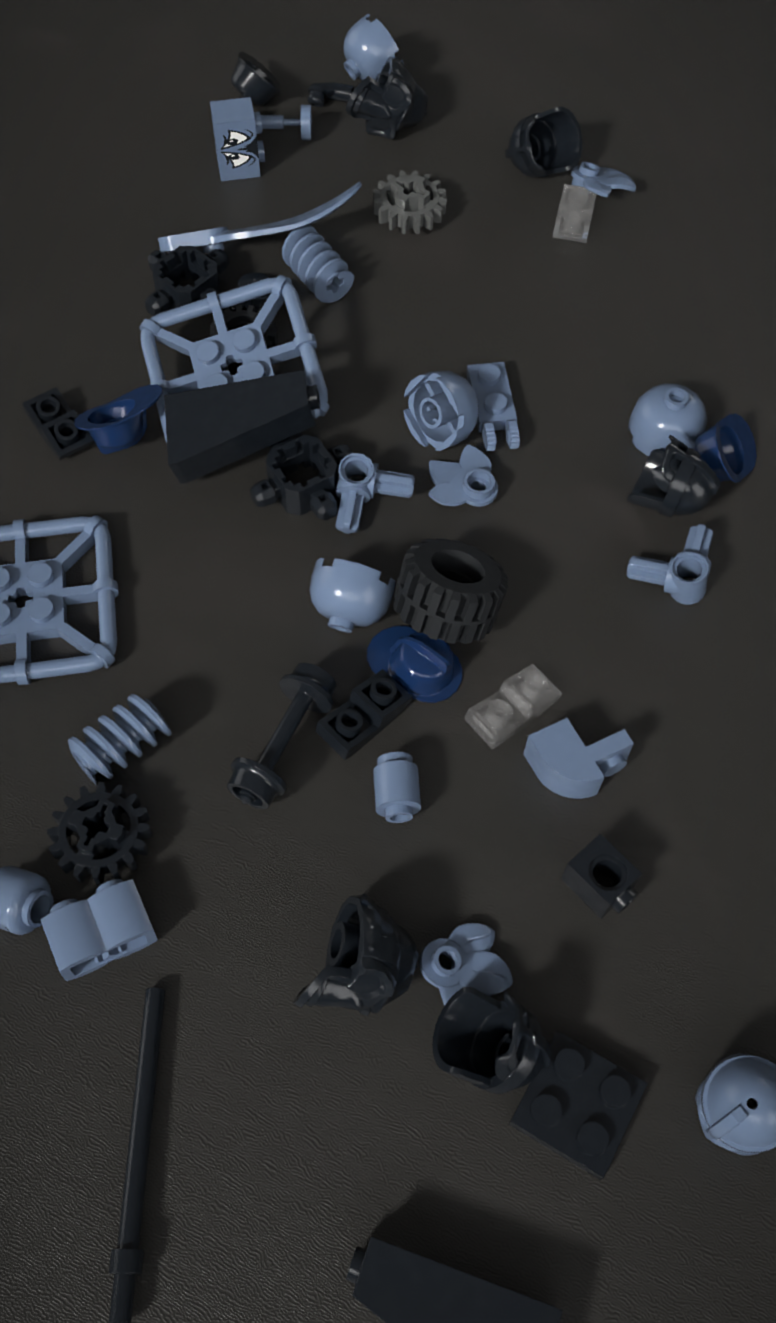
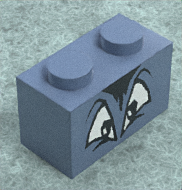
M251 97L210 101L221 181L261 177L259 162H265L263 141H257V134L263 133L260 111H253Z

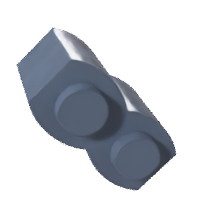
M122 879L107 881L96 889V894L88 899L81 901L67 899L61 901L50 909L48 915L40 919L58 970L65 981L87 975L105 966L112 960L126 957L158 940L133 879L127 881Z

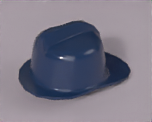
M159 385L139 387L107 404L89 409L80 414L75 419L74 425L80 430L89 431L102 454H110L130 448L137 444L144 436L147 429L146 409L159 400L163 394V388Z
M736 413L727 415L718 421L715 426L700 434L695 440V450L702 453L701 457L706 460L710 468L716 473L720 482L732 480L734 483L740 482L755 467L757 454L753 433L748 423L742 416Z
M394 626L384 629L372 638L367 647V661L371 670L376 674L383 669L412 698L420 702L437 703L447 700L457 691L462 681V667L458 657L452 652L450 645L444 640L431 639L428 635L418 633L411 627Z

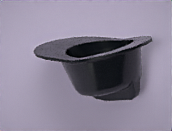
M243 51L238 53V62L231 76V83L240 93V98L251 97L253 104L263 107L277 93H281L280 84L272 73L254 57Z

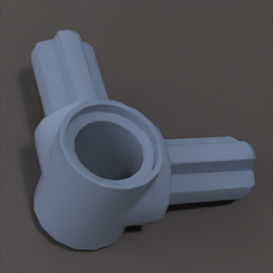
M361 453L346 455L339 464V477L336 488V495L340 498L335 524L337 530L345 534L356 533L360 527L363 505L369 502L370 499H373L375 493L410 498L414 491L415 477L410 474L378 470L379 463H373L369 457ZM352 475L364 477L361 481H352L348 478Z
M704 524L692 526L689 529L683 552L676 554L675 557H671L670 562L632 556L627 567V577L633 580L663 585L664 592L670 593L681 604L691 605L698 603L706 593L707 581L712 566L708 553L713 538V531L706 528ZM683 577H692L694 580H685Z

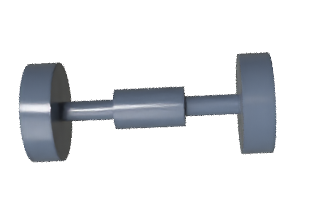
M301 105V119H284V115H261L262 129H284V126H301V140H312L311 105Z

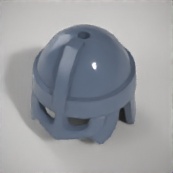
M740 1053L725 1057L710 1070L696 1092L697 1111L705 1137L714 1144L741 1156L755 1155L776 1148V1064L751 1054ZM753 1098L757 1103L754 1109H750L747 1106V1100Z

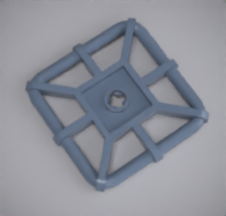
M284 275L263 279L217 294L216 291L208 293L205 299L159 313L150 319H144L139 326L141 330V347L151 382L149 385H159L163 388V394L156 402L166 443L164 395L275 375L274 364L298 356L302 358L309 384H316L318 388L321 408L314 409L315 419L319 416H325L330 408L327 403V387L315 351L317 348L315 335L309 331L299 295L291 279ZM270 294L252 324L228 331L223 313L224 308ZM285 301L295 338L291 342L268 349L264 333ZM212 313L218 335L191 342L163 328ZM156 341L190 356L194 373L170 381L165 380ZM231 363H242L243 365L237 367L238 373L235 375H231L228 370H225Z
M95 515L92 517L79 516L27 523L25 519L13 520V524L1 525L0 542L15 540V563L0 565V645L16 643V660L14 665L0 666V684L17 682L18 685L31 684L32 679L87 673L102 667L109 668L115 662L114 655L117 647L115 598L118 596L119 591L118 583L113 578L112 543L108 522L99 515ZM82 532L55 559L29 562V538ZM95 544L97 580L90 585L66 587V572ZM21 596L33 597V599L27 600L25 607L18 608L16 602H14ZM98 601L100 644L94 643L67 624V605ZM61 637L86 655L31 662V641Z

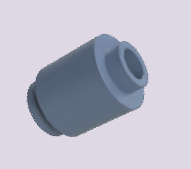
M389 752L377 758V766L373 769L376 813L385 817L386 821L391 823L410 821L413 815L421 810L418 766L413 763V757L405 752Z

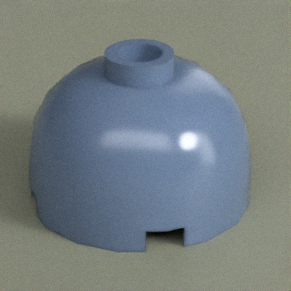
M366 14L349 29L344 39V56L346 59L344 67L353 80L358 78L362 81L368 76L375 80L388 58L395 57L394 54L399 51L397 44L384 25L377 18L372 22L369 21L370 14Z
M431 371L412 379L405 389L404 398L409 396V408L404 410V418L410 433L422 446L426 447L430 443L436 448L435 451H442L467 439L476 426L479 416L478 399L473 387L462 376L452 371Z
M672 383L654 386L639 397L631 413L628 431L630 430L633 435L632 442L646 456H649L654 449L665 452L666 446L671 443L670 435L683 442L688 448L695 449L696 438L707 429L706 408L699 395L688 387Z
M319 558L313 569L309 591L311 601L319 614L329 619L328 626L330 628L352 633L354 626L367 627L378 622L387 613L392 602L396 582L390 577L387 585L379 580L380 571L360 563L334 558L332 566H324V558Z

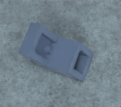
M565 718L528 735L523 754L537 778L545 787L563 797L583 799L597 795L604 777L619 772L627 765L626 760L634 743L626 730L623 729L589 746H585L569 719Z

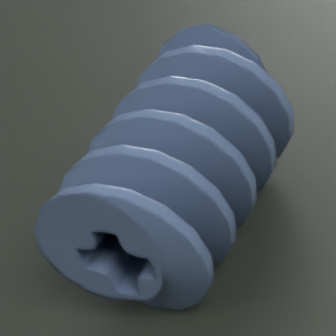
M307 224L295 228L287 236L282 246L283 260L307 288L314 293L315 297L323 303H333L344 297L353 284L354 275L351 271H348V264L340 258V255L335 250H332V247L324 241V238L317 233L316 229L312 225Z
M131 694L127 698L129 710L118 704L113 707L112 711L115 721L105 715H101L98 718L100 732L88 725L83 729L86 743L73 736L68 739L72 756L96 786H98L95 774L98 772L108 779L114 777L110 763L115 762L124 769L128 767L125 756L127 751H130L139 758L143 756L139 743L142 740L153 747L158 745L154 731L158 729L168 737L172 734L163 716L148 699L144 698L143 700L139 696Z

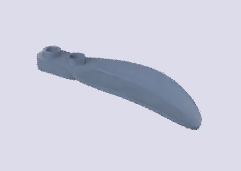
M358 182L323 205L282 221L228 230L227 227L159 237L160 251L168 252L169 254L179 246H202L203 253H208L214 249L224 250V242L293 231L295 228L316 223L335 212L357 193L362 184Z

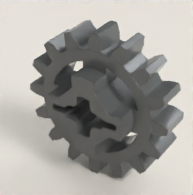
M401 170L399 177L388 174L387 182L379 180L378 189L373 190L374 215H379L380 224L389 222V230L391 231L399 227L402 234H406L408 229H413L416 234H420V227L424 226L426 229L432 230L433 222H442V214H446L447 206L446 189L440 188V180L431 182V174L427 173L422 177L418 175L417 170H414L411 175H406Z

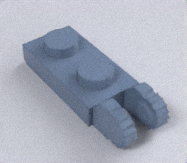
M504 362L467 365V380L473 387L478 399L479 416L477 428L478 432L482 433L485 450L495 451L497 444L495 431L505 430L509 449L519 448L520 437L517 416Z

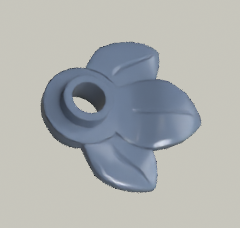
M581 162L580 165L575 166L571 171V176L573 177L572 185L574 187L603 197H609L611 189H625L632 192L636 190L633 179L616 169L599 167L591 162Z
M467 445L461 453L459 463L430 460L429 474L436 486L430 490L429 497L445 506H458L465 503L477 507L489 505L496 499L498 493V484L491 474L492 463L490 459L476 447Z
M480 923L459 925L447 939H435L423 948L419 959L421 973L426 981L439 988L444 1006L452 995L463 987H473L491 996L503 992L512 985L513 977L507 964L497 954L490 952L495 938V931L489 926ZM440 954L446 955L451 962L450 970H446L440 965Z

